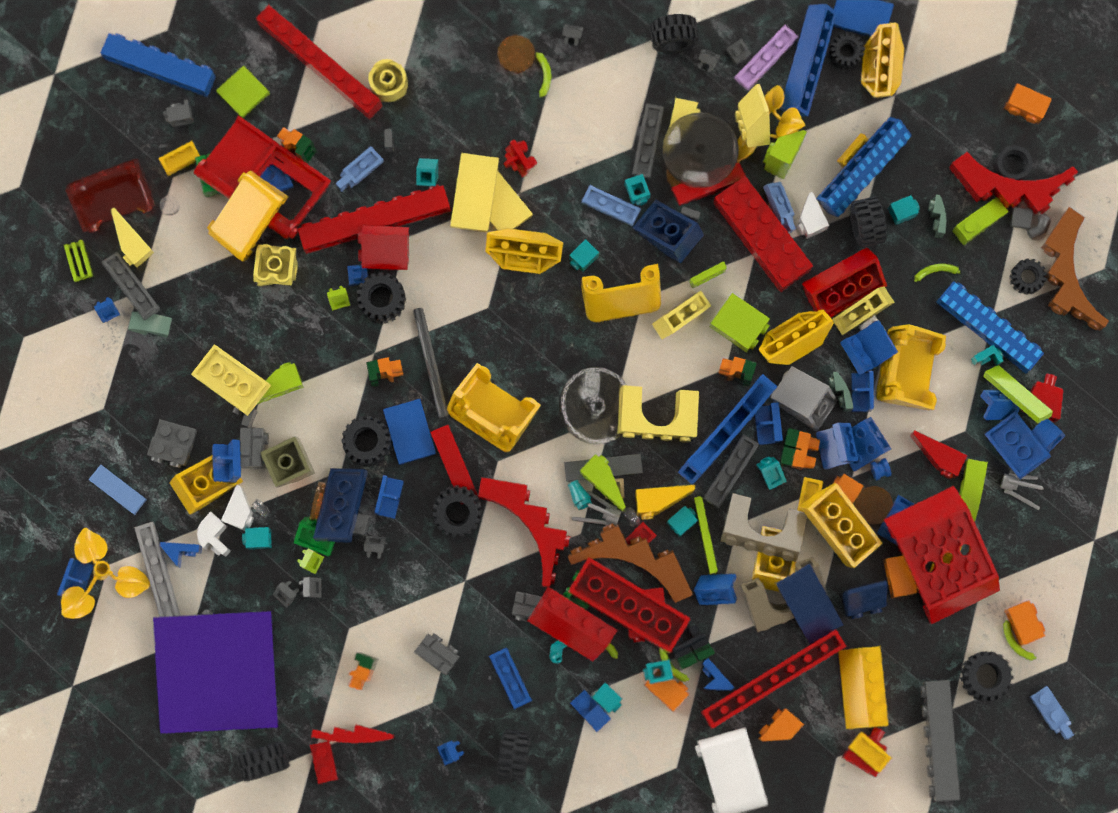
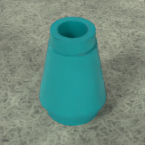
M578 480L568 485L574 507H577L578 510H583L588 507L589 503L592 504L591 496Z

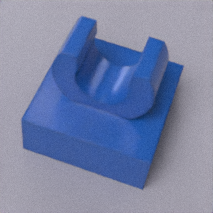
M362 265L347 266L350 286H357L365 282L364 279L368 277L367 268H362Z
M109 297L106 298V301L102 303L97 302V305L94 306L96 313L103 323L120 316L118 308Z
M450 741L437 747L445 765L460 759L459 757L464 754L463 751L459 753L456 751L455 746L460 744L458 741L454 743Z

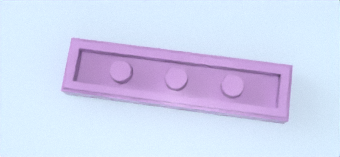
M784 25L734 79L748 91L799 37Z

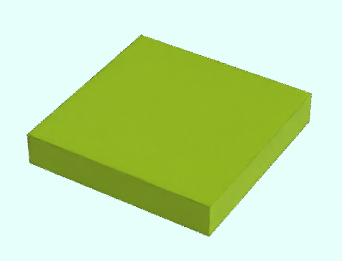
M244 65L216 90L242 118L270 94Z

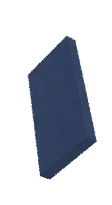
M330 468L313 536L315 541L351 543L368 474L365 469Z
M810 564L776 583L809 644L843 625Z

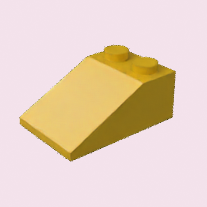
M210 456L175 475L170 481V485L191 515L235 488L236 485H240L243 480L240 477L236 483L214 482L213 459Z
M695 485L636 490L637 517H641L642 520L653 519L654 516L691 495L695 490Z
M762 526L760 535L775 536L783 530ZM757 551L751 580L759 578L765 589L780 592L776 583L795 572L796 562L786 561L776 556H768Z

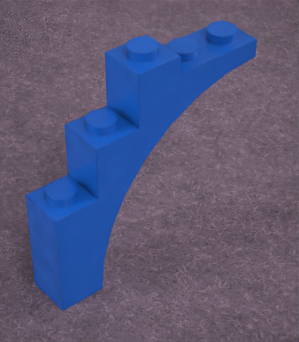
M762 374L722 423L687 460L678 473L693 485L754 417L777 386Z

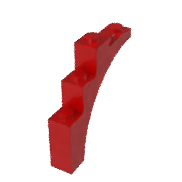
M968 152L952 162L949 167L976 202H979L981 199L986 201L994 194L1006 209L1009 206L1014 208L1023 201L1029 210H1033L1034 216L1039 212L1043 214L1051 208L1049 205L1053 201L1051 197H1054L1061 191L1059 189L1065 184L1067 187L1075 181L1074 176L1078 173L1073 166L1065 172L1048 179L1035 181L1015 180L989 171L979 164Z
M482 477L478 495L479 499L494 502L508 509L529 529L541 555L543 567L542 587L550 588V584L555 583L556 573L552 572L553 565H557L559 554L556 553V550L564 551V547L569 546L570 536H567V531L544 527L545 524H549L550 513H547L546 507L525 504V501L529 502L531 490H527V485Z

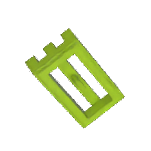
M79 240V242L64 245L73 280L77 282L93 277L84 241ZM77 247L81 248L88 274H84ZM70 249H73L80 276H77Z
M723 261L690 278L689 283L691 287L696 288L725 273L727 269L725 262Z

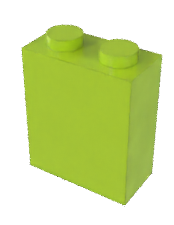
M732 293L709 327L747 353L749 349L753 350L758 344L759 340H757V337L760 333L764 335L770 327L767 324L770 318Z

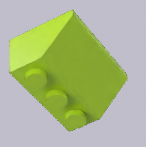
M798 131L777 138L775 143L771 142L763 161L766 164L764 170L784 180L801 148L807 131Z

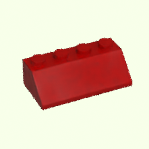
M866 247L803 282L802 286L814 311L824 310L831 318L851 307L877 288L887 287L878 257Z
M550 588L546 589L527 620L591 661H594L608 647L617 632V629Z

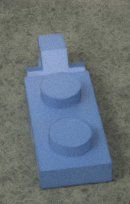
M369 147L343 169V172L340 174L342 178L336 183V186L341 192L348 186L351 188L356 186L382 164L384 160L372 147Z
M782 182L763 186L775 216L788 233L796 230L793 222L795 214Z
M1048 686L1030 696L1051 730H1054L1055 733L1060 732L1064 739H1069L1074 735L1069 728L1071 722Z

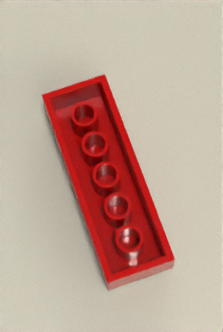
M746 176L714 198L713 204L780 293L812 270V263Z
M591 558L587 559L568 593L669 654L690 621L689 617Z

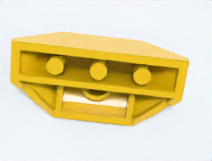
M880 24L864 46L865 51L861 83L875 98L893 96L902 83L904 45L898 24Z
M503 229L487 232L485 252L502 269L541 274L561 262L563 242L546 233Z
M824 310L798 313L767 332L759 351L769 363L790 365L821 346L834 322Z

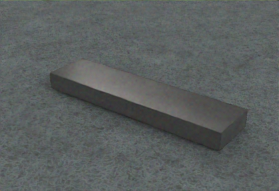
M646 104L632 177L643 174L645 179H651L664 107L651 104Z
M118 252L101 261L102 265L144 321L160 311V307Z
M744 434L741 436L703 497V500L717 509L721 507L759 443Z
M641 454L606 458L609 461L607 465L610 466L614 477L643 474ZM590 459L564 462L566 482L587 480L580 474V470Z

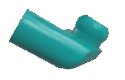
M559 640L553 643L550 648V660L555 664L562 661V650L567 645Z

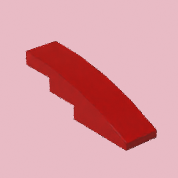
M736 163L674 186L672 191L679 206L695 199L699 200L710 194L714 195L721 192L746 175L740 163Z
M449 425L431 431L453 487L459 485L460 488L463 486L467 487V490L470 491L471 489L478 496Z
M355 724L354 731L334 727L332 734L313 729L311 735L314 738L346 743L378 742L394 739L395 736Z

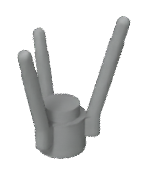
M1004 473L1000 488L1005 489L1004 493L1010 494L1039 510V506L1012 490H1017L1018 485L1043 490V486L1019 481L1016 474ZM1026 475L1022 479L1037 480L1038 477Z
M587 491L592 498L606 506V509H603L591 503L588 504V507L604 513L602 518L605 520L572 517L573 521L603 525L613 523L616 525L621 511L617 510L616 506Z

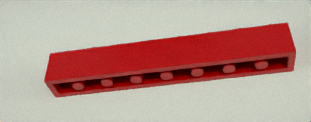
M270 5L257 16L256 19L261 28L369 120L382 107L381 100Z
M431 186L428 188L429 190L423 192L417 190L411 192L406 197L396 196L389 202L379 201L369 208L366 206L359 207L352 213L342 212L335 218L325 217L320 219L318 223H305L301 225V228H298L303 249L308 254L358 239V233L362 232L363 226L399 227L450 212V205L444 186Z
M834 630L704 709L701 713L710 728L713 729L842 650L846 645L837 630Z

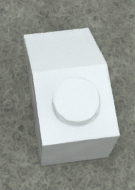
M813 192L809 193L798 222L799 224L797 225L801 235H805L806 239L827 230L829 226Z
M236 485L221 521L245 531V528L251 527L254 517H252L253 512L243 488Z

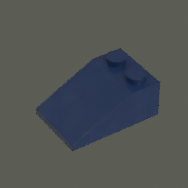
M658 200L652 203L632 227L633 230L665 255L679 263L685 259L704 236L697 222Z
M886 581L855 588L840 594L846 617L851 616L852 619L864 617V612L870 611L871 615L882 612L881 608L886 607L887 602Z

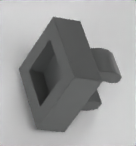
M565 24L563 28L564 43L567 44L568 39L573 38L575 40L574 46H577L579 38L581 39L583 34V27Z
M742 39L726 48V52L735 66L752 55Z
M703 49L698 58L701 60L698 67L701 69L703 64L707 63L709 65L708 72L710 73L713 66L717 65L720 55Z
M366 536L364 551H367V558H370L371 552H377V558H381L385 548L386 537Z
M305 577L303 581L299 582V585H303V592H299V595L308 598H321V578Z
M291 581L286 582V584L280 583L273 593V596L286 608L292 604L299 591L298 588L294 591L289 588L292 583Z

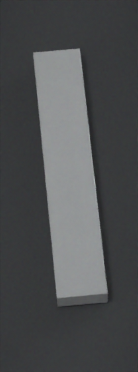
M150 522L134 527L159 616H181L155 523Z

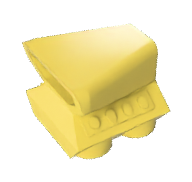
M268 244L258 245L253 274L254 282H258L257 286L271 284L292 285L293 281L296 280L298 266L296 248L270 246Z

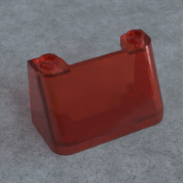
M138 158L71 182L66 187V193L83 232H95L100 229L99 226L103 222L113 219L111 212L113 208L122 216L135 210H142V213H146L155 206Z

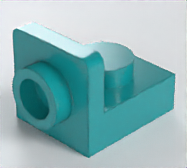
M992 345L974 355L971 361L974 366L978 363L982 366L992 358L997 366L1003 362V354L999 348H995Z
M766 457L757 464V468L761 471L769 490L787 482L779 461L774 457Z

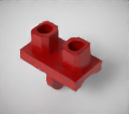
M510 141V145L505 149L507 161L504 163V166L506 168L512 167L514 171L518 170L523 178L537 165V161L534 156L526 158L523 154L528 151L525 141Z

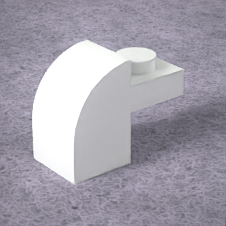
M210 512L198 527L197 537L199 543L205 549L212 545L210 549L218 556L222 554L226 557L231 550L218 539V536L228 526Z

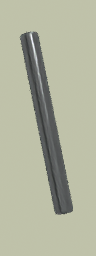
M416 308L413 312L438 417L444 418L449 414L423 308Z

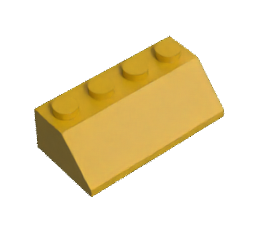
M837 483L817 492L800 506L847 567L855 568L882 544L881 540Z
M868 647L838 651L846 729L888 726L881 648Z

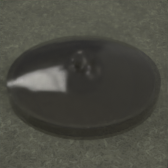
M692 113L679 118L666 132L662 146L663 160L670 174L679 182L696 188L714 186L726 179L735 167L739 152L738 141L732 128L721 118L708 113Z
M600 367L587 368L571 376L564 384L559 397V412L567 430L575 438L588 444H605L619 438L622 435L618 434L620 388L623 385H627L625 381L616 373Z

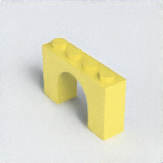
M623 385L619 393L618 434H623L625 438H634L635 435H641L642 439H653L654 436L661 437V440L664 441L680 438V442H691V439L693 440L697 437L699 391L679 390L676 392L675 415L672 422L667 426H655L649 423L642 413V387Z

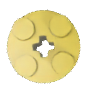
M383 59L373 65L369 72L368 80L374 95L382 102H394L406 94L407 77L404 68L391 59Z

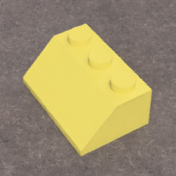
M756 84L738 103V111H735L736 122H738L739 131H741L742 141H746L747 147L770 145L769 109L760 84Z

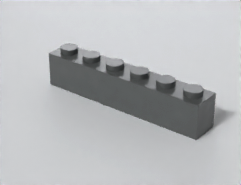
M950 681L923 682V686H920L921 698H924L925 706H922V716L926 718L924 736L928 738L925 753L930 761V765H927L928 777H931L932 784L929 785V795L933 797V801L960 800Z

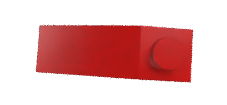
M916 430L911 433L910 437L936 470L941 472L940 475L948 479L958 476L967 457L966 454Z

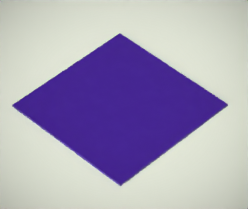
M271 611L153 617L160 733L278 728Z

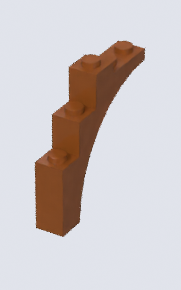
M1069 207L1041 246L1046 255L1056 258L1045 277L1050 284L1060 286L1048 306L1058 315H1066L1071 311L1075 318L1083 319L1088 322L1089 327L1101 331L1109 320L1097 312L1085 297L1080 288L1074 266V245L1078 230L1085 217Z
M611 523L603 527V531L600 532L603 540L600 541L599 538L594 539L588 543L589 546L583 549L579 546L571 550V554L568 555L571 564L587 560L588 558H616L636 564L655 576L668 590L675 603L693 595L673 550L670 552L668 549L661 551L657 554L658 557L655 558L646 537L641 539L640 536L630 540L631 544L627 545L618 524L614 526Z

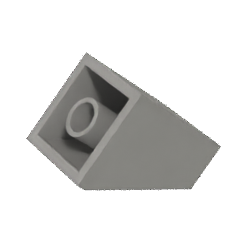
M793 366L784 373L782 381L771 396L774 403L779 402L781 409L816 432L838 401L828 385Z

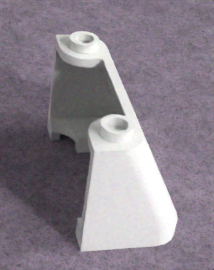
M745 728L697 741L698 745L695 746L698 757H702L715 798V803H712L714 813H741L767 806L766 796Z

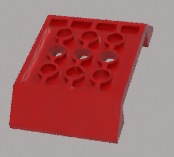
M954 486L883 519L891 537L896 539L925 604L922 607L930 624L1000 591L999 576L968 506ZM967 544L969 551L967 554L962 555L960 548L962 545ZM945 553H950L952 556L951 561L948 563L943 562V555ZM929 561H933V570L929 572L926 571V563Z

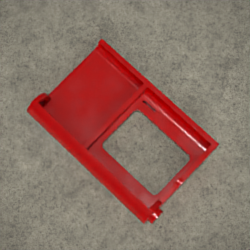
M238 116L233 126L206 160L202 159L193 174L230 199L240 184L238 179L243 172L247 174L249 171H252L261 177L269 165H274L312 192V196L293 220H288L277 212L268 224L269 228L286 240L289 238L293 239L298 232V226L326 191L331 180Z

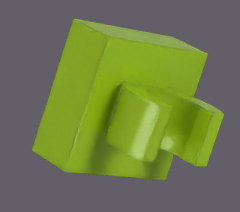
M339 286L340 289L334 291L331 288L327 292L332 310L350 306L346 288H343V286Z
M310 549L303 550L302 553L305 556L302 560L298 559L299 566L316 574L324 557Z

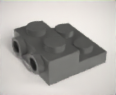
M159 419L156 433L152 437L147 455L151 457L153 462L161 464L162 461L170 462L169 466L179 469L181 466L187 467L198 430Z

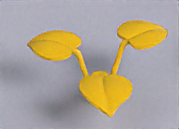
M779 85L773 87L764 98L769 114L772 112L780 121L776 127L777 135L770 134V138L777 139L798 132L799 129L805 126V123L801 118L800 112L794 107L786 110L781 117L777 114L776 109H779L784 102V91ZM740 136L735 146L736 161L739 163L741 160L749 157L757 146L747 147L746 141H742Z
M84 528L76 539L74 552L78 561L83 564L93 561L95 564L94 577L86 592L81 587L74 586L68 588L63 593L61 599L62 616L69 619H77L88 615L93 610L95 600L88 594L97 579L104 580L111 576L117 581L115 584L116 592L124 598H134L150 588V581L143 572L132 566L121 567L118 570V577H116L110 571V566L107 562L96 561L106 555L107 543L100 535Z

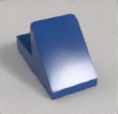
M160 542L161 548L179 568H181L182 553L187 557H196V554H202V546L199 544Z
M709 658L701 663L703 666L701 670L706 676L714 678L703 689L731 691L734 688Z
M585 690L570 703L596 732L611 720L607 713Z

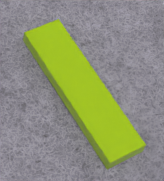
M999 365L985 371L983 377L1034 421L1040 423L1052 416L1053 411Z
M701 496L694 497L709 574H716L718 570L703 499Z

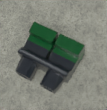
M696 625L686 629L691 639L684 642L680 636L672 649L681 670L715 654L705 633H701Z

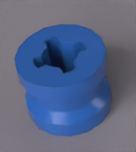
M886 458L881 459L880 462H870L871 472L876 481L880 480L883 476H891L890 466Z

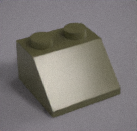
M296 436L260 452L276 488L298 482L315 474L303 444Z

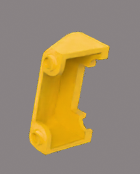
M249 171L247 174L245 172L242 173L238 179L240 184L216 221L212 220L207 227L209 230L208 235L242 262L250 257L253 252L251 249L256 246V242L274 215L289 197L252 171Z
M658 264L649 265L642 269L640 283L604 289L599 277H582L581 288L588 319L592 322H601L657 311L661 306Z
M910 324L891 327L887 334L898 353L881 363L876 390L877 400L928 411L934 410L937 399L935 393L929 391L934 355H939L945 350L946 335Z
M477 363L454 391L447 407L448 414L500 450L510 452L541 405L535 399L528 397L520 402L490 382L491 374L489 369Z

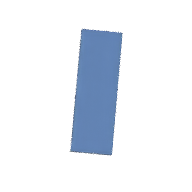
M589 185L582 200L583 204L632 227L641 210Z
M102 465L97 468L89 479L134 515L147 500Z

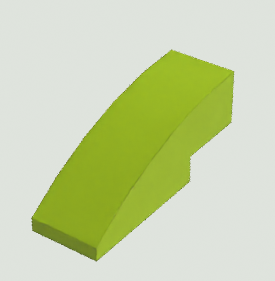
M968 459L965 462L959 494L968 506L975 522L988 462Z

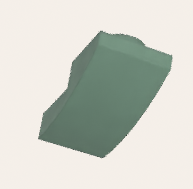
M935 195L933 200L929 202L928 211H931V218H937L933 223L935 237L942 238L946 233V213L940 195Z
M132 312L128 330L144 335L151 333L167 338L172 318L154 314L144 321L138 312Z
M833 372L831 378H829V387L833 389L834 394L841 393V396H839V406L843 407V412L851 411L853 403L848 387L839 373Z

